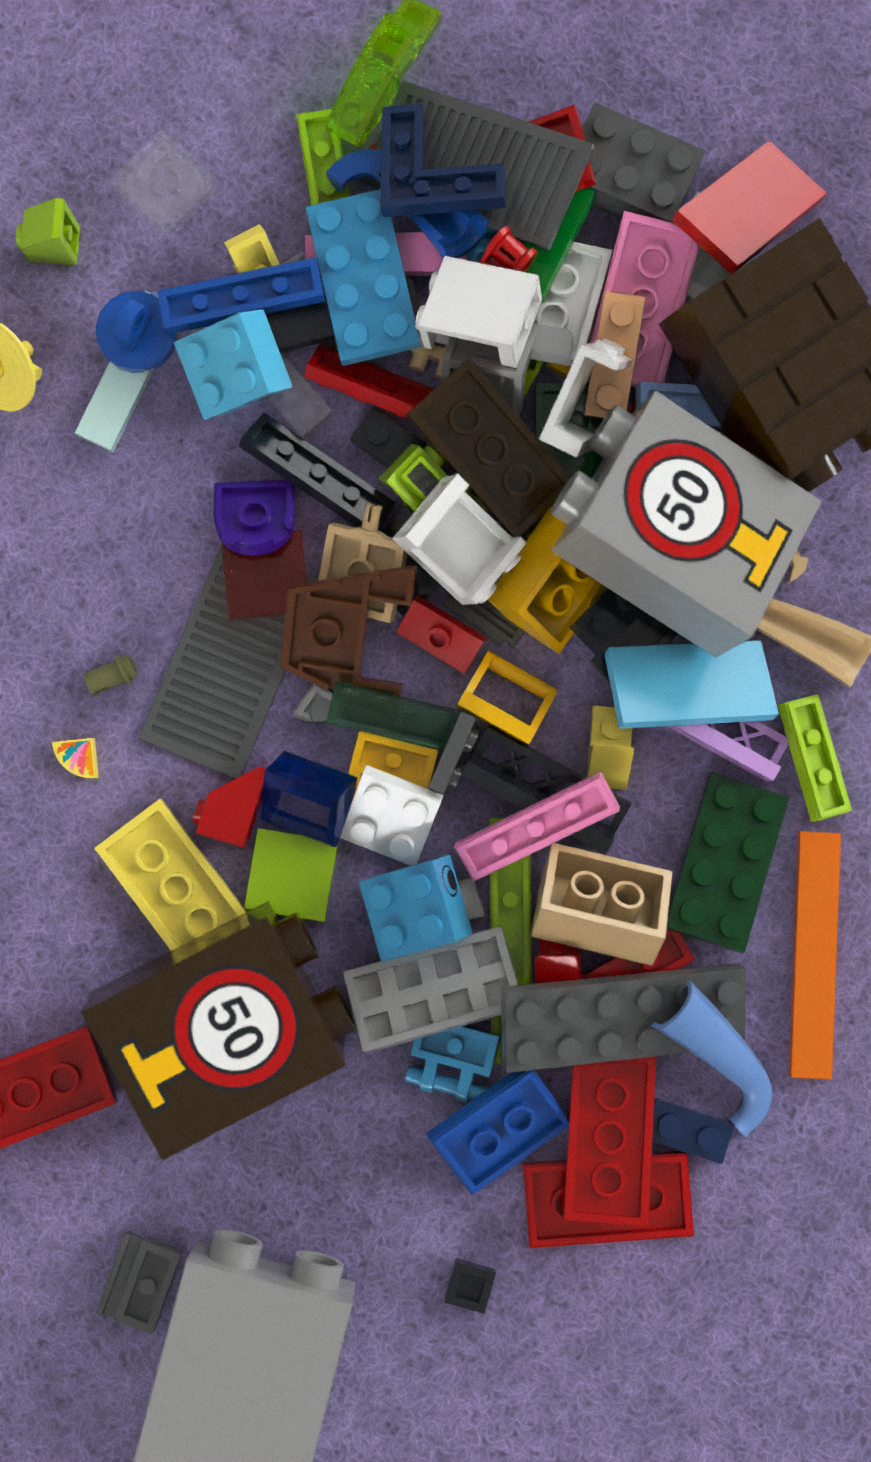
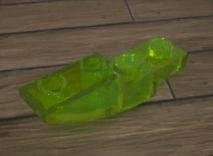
M403 0L393 15L388 12L385 13L363 47L337 97L326 123L327 131L358 147L362 146L381 119L382 107H389L400 88L402 77L440 25L441 11L419 0Z

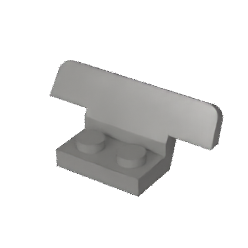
M533 323L517 368L501 365L498 347L437 334L435 343L447 345L442 364V381L465 360L470 358L516 414L520 415L523 408L526 370L530 359L569 366L573 346L572 333L565 328ZM418 330L420 340H422L420 331Z

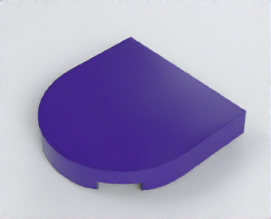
M288 480L214 483L213 517L216 533L220 541L230 550L249 556L268 554L282 547L292 536L296 525L295 485Z

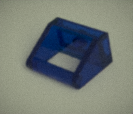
M283 751L265 770L261 820L331 847H336L353 800L357 777ZM282 791L330 808L328 827L277 809Z

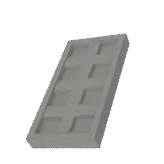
M501 926L472 934L454 943L382 962L379 961L343 972L362 1051L365 1054L500 1016L501 987L519 986Z

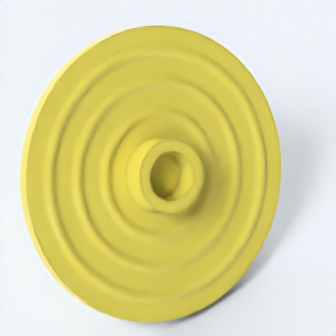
M0 323V410L13 412L26 407L31 402L35 393L36 382L42 375V369L33 364L30 359L34 352L32 345L28 341L21 342L2 323Z

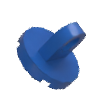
M143 291L123 292L110 299L100 311L95 326L97 343L106 359L118 369L130 373H144L146 370L162 366L173 354L175 349L174 342L178 339V333L167 335L163 329L158 297Z

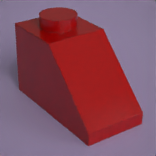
M259 766L208 793L206 801L200 799L193 816V823L198 824L196 833L236 846L247 847L271 770Z

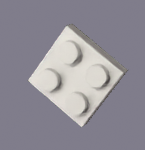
M366 765L340 838L410 866L415 865L418 862L443 795Z

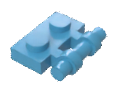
M465 1025L416 1039L413 1042L411 1056L426 1060L424 1070L409 1066L405 1081L419 1085L420 1090L433 1093L434 1090L454 1095L455 1100L468 1104L469 1100L475 1099L489 1089L474 1084L475 1074L486 1077L492 1076L502 1035ZM440 1064L461 1069L459 1080L439 1074Z

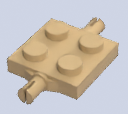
M366 503L363 522L360 527H350L334 522L328 524L318 581L406 565L408 554L392 537H388L381 531H378L382 506ZM370 600L368 618L391 623L395 620L398 604Z

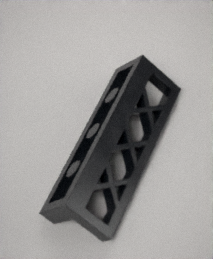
M490 724L461 776L521 809H525L555 794L554 784L565 781L576 784L586 779V777ZM490 738L506 746L510 760L494 763L481 756ZM514 751L523 755V757L516 758ZM531 761L538 763L542 766L546 779L534 783L526 781L522 778L519 764ZM512 767L514 773L508 771L505 768ZM550 771L556 773L559 776L552 778ZM548 786L550 793L541 788ZM615 793L613 795L620 806V811L614 815L609 826L598 821L570 835L606 855L612 845L615 832L631 807V802Z

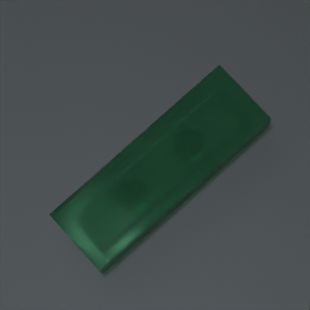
M336 681L326 723L444 751L455 715V709Z

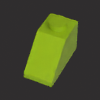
M54 198L24 209L23 224L19 223L16 229V244L29 262L76 266L80 226L63 198Z

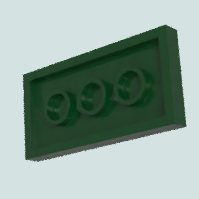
M714 772L709 774L668 908L666 929L739 954L745 953L789 797Z

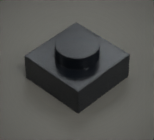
M455 1258L444 1298L445 1303L485 1314L496 1275L495 1269Z

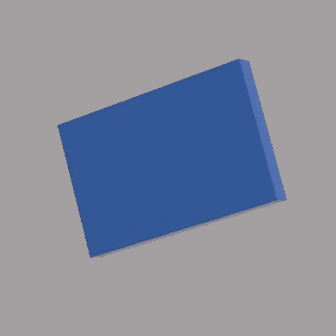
M535 1070L511 1072L426 1134L433 1146L473 1196L566 1129L569 1117Z

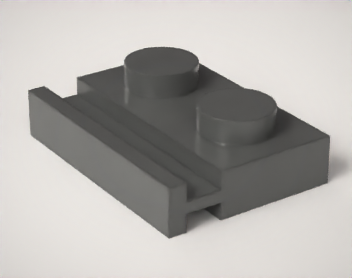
M464 712L460 713L430 782L429 790L440 793L443 796L447 788L455 791L464 770L457 766V763L463 751L471 753L480 732L473 729L476 721L475 717Z
M127 1230L96 1314L108 1315L113 1317L115 1321L153 1334L183 1250L146 1236L143 1238Z

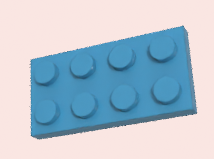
M381 189L306 207L342 366L421 348L392 218L383 217L380 207Z

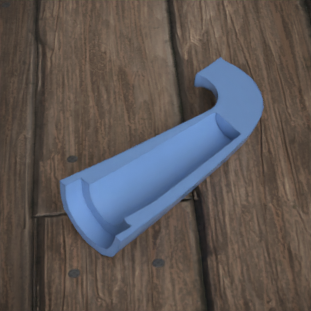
M688 980L686 982L688 996L679 1012L665 1024L654 1022L652 1027L683 1046L742 1090V1105L739 1111L729 1119L748 1138V1135L765 1119L771 1107L772 1086L769 1077L759 1059L739 1033L710 1000Z

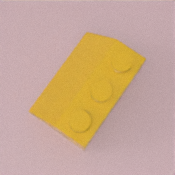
M551 507L519 552L522 555L520 561L509 572L503 573L496 583L497 588L488 601L509 621L554 652L560 654L574 634L569 626L604 591L606 586L551 552L566 525L550 514Z

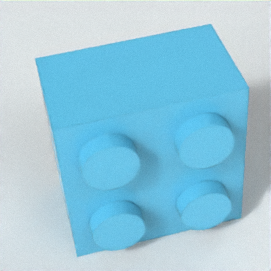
M264 309L237 313L174 342L204 420L228 415L293 387Z

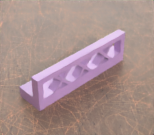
M759 721L737 722L741 737L734 739L718 732L714 723L708 725L666 726L765 782L774 781L781 768L777 764L788 746L787 737ZM745 725L757 732L747 735ZM764 735L778 743L769 760L752 751L749 742L750 738Z

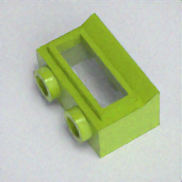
M411 444L378 479L397 493L404 501V506H408L415 512L440 480L448 475L440 468L445 463L444 460L433 448L427 445L422 449L418 445ZM469 488L465 490L468 495L472 492Z

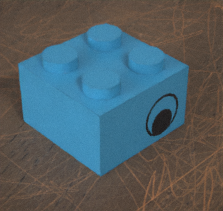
M450 855L358 881L381 962L454 943L473 934Z

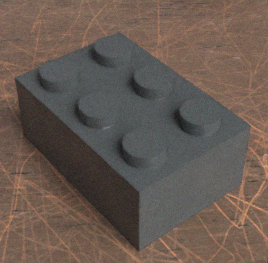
M594 102L583 126L585 141L593 143L595 146L590 162L596 185L588 187L595 190L596 199L592 206L622 219L623 212L627 211L674 223L672 219L685 200L706 150Z

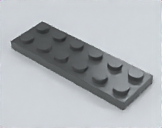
M740 963L501 987L502 1067L506 1073L690 1053L683 1046L652 1027L654 1022L665 1024L679 1012L688 996V987L686 985L688 980L710 1000L745 1041L746 968Z

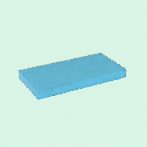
M745 641L718 657L712 656L695 644L608 647L604 653L619 729L774 720L779 715L762 641Z

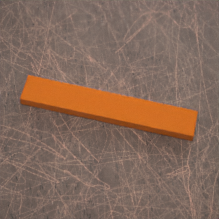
M798 831L788 1070V1076L791 1078L832 1080L841 833Z

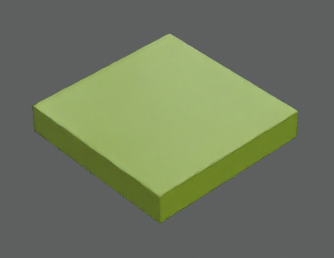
M257 828L244 909L252 910L269 901L275 914L290 916L297 912L302 919L325 922L339 841Z

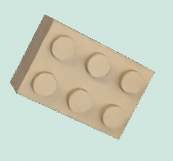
M552 843L541 873L531 937L652 966L665 940L672 871Z

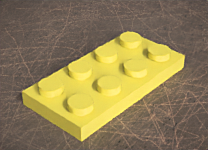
M163 799L157 800L94 848L170 951L247 912Z

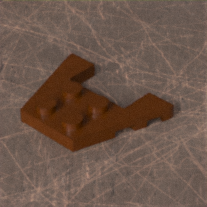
M403 566L291 585L287 596L280 667L325 690L330 688L350 698V702L362 708L366 706L382 714V718L390 722H396L399 713L402 683L361 676L369 602L374 600L411 606L413 603L417 566Z

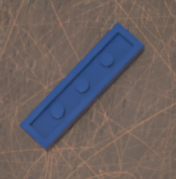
M316 257L157 291L163 329L167 335L211 326L241 312L264 309L265 314L326 302Z

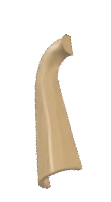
M771 599L756 630L814 663L848 688H851L853 685V681L871 653V635L833 619L775 599Z

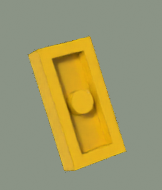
M488 651L460 698L457 707L520 742L529 745L554 700L558 689ZM487 668L543 699L530 725L473 694Z

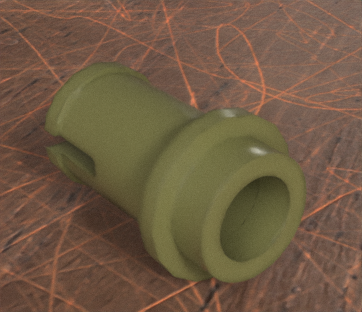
M121 654L115 656L114 661L83 673L86 686L93 696L124 682L128 685L132 684L133 678L139 676L136 665L129 654L123 657Z

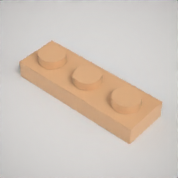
M609 291L604 292L596 340L603 341V339H607L626 348L624 356L633 361L629 368L618 371L599 362L595 363L590 375L584 416L604 419L614 405H618L627 411L646 297Z

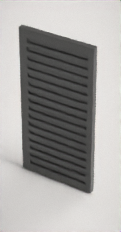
M402 80L392 106L423 104L424 169L504 163L506 208L476 211L487 219V229L499 232V230L507 225L512 230L511 235L517 240L550 251L592 152L595 150L594 144ZM382 130L376 142L377 150H382ZM361 178L360 180L365 185L381 189L379 183L371 178Z
M221 543L139 739L228 775L233 780L242 776L286 672L280 666L288 589L291 585L318 581L319 577L265 555L249 556L236 553Z

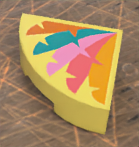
M95 738L52 742L55 756L66 770L80 777L99 779Z

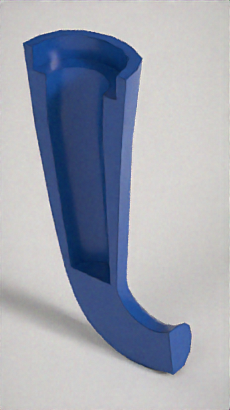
M364 149L345 155L326 171L328 180L340 193H344L345 187L350 182L360 178H371L381 186L382 150ZM476 210L408 215L425 233L443 259L444 256L459 259L468 254L479 244L487 229V219Z

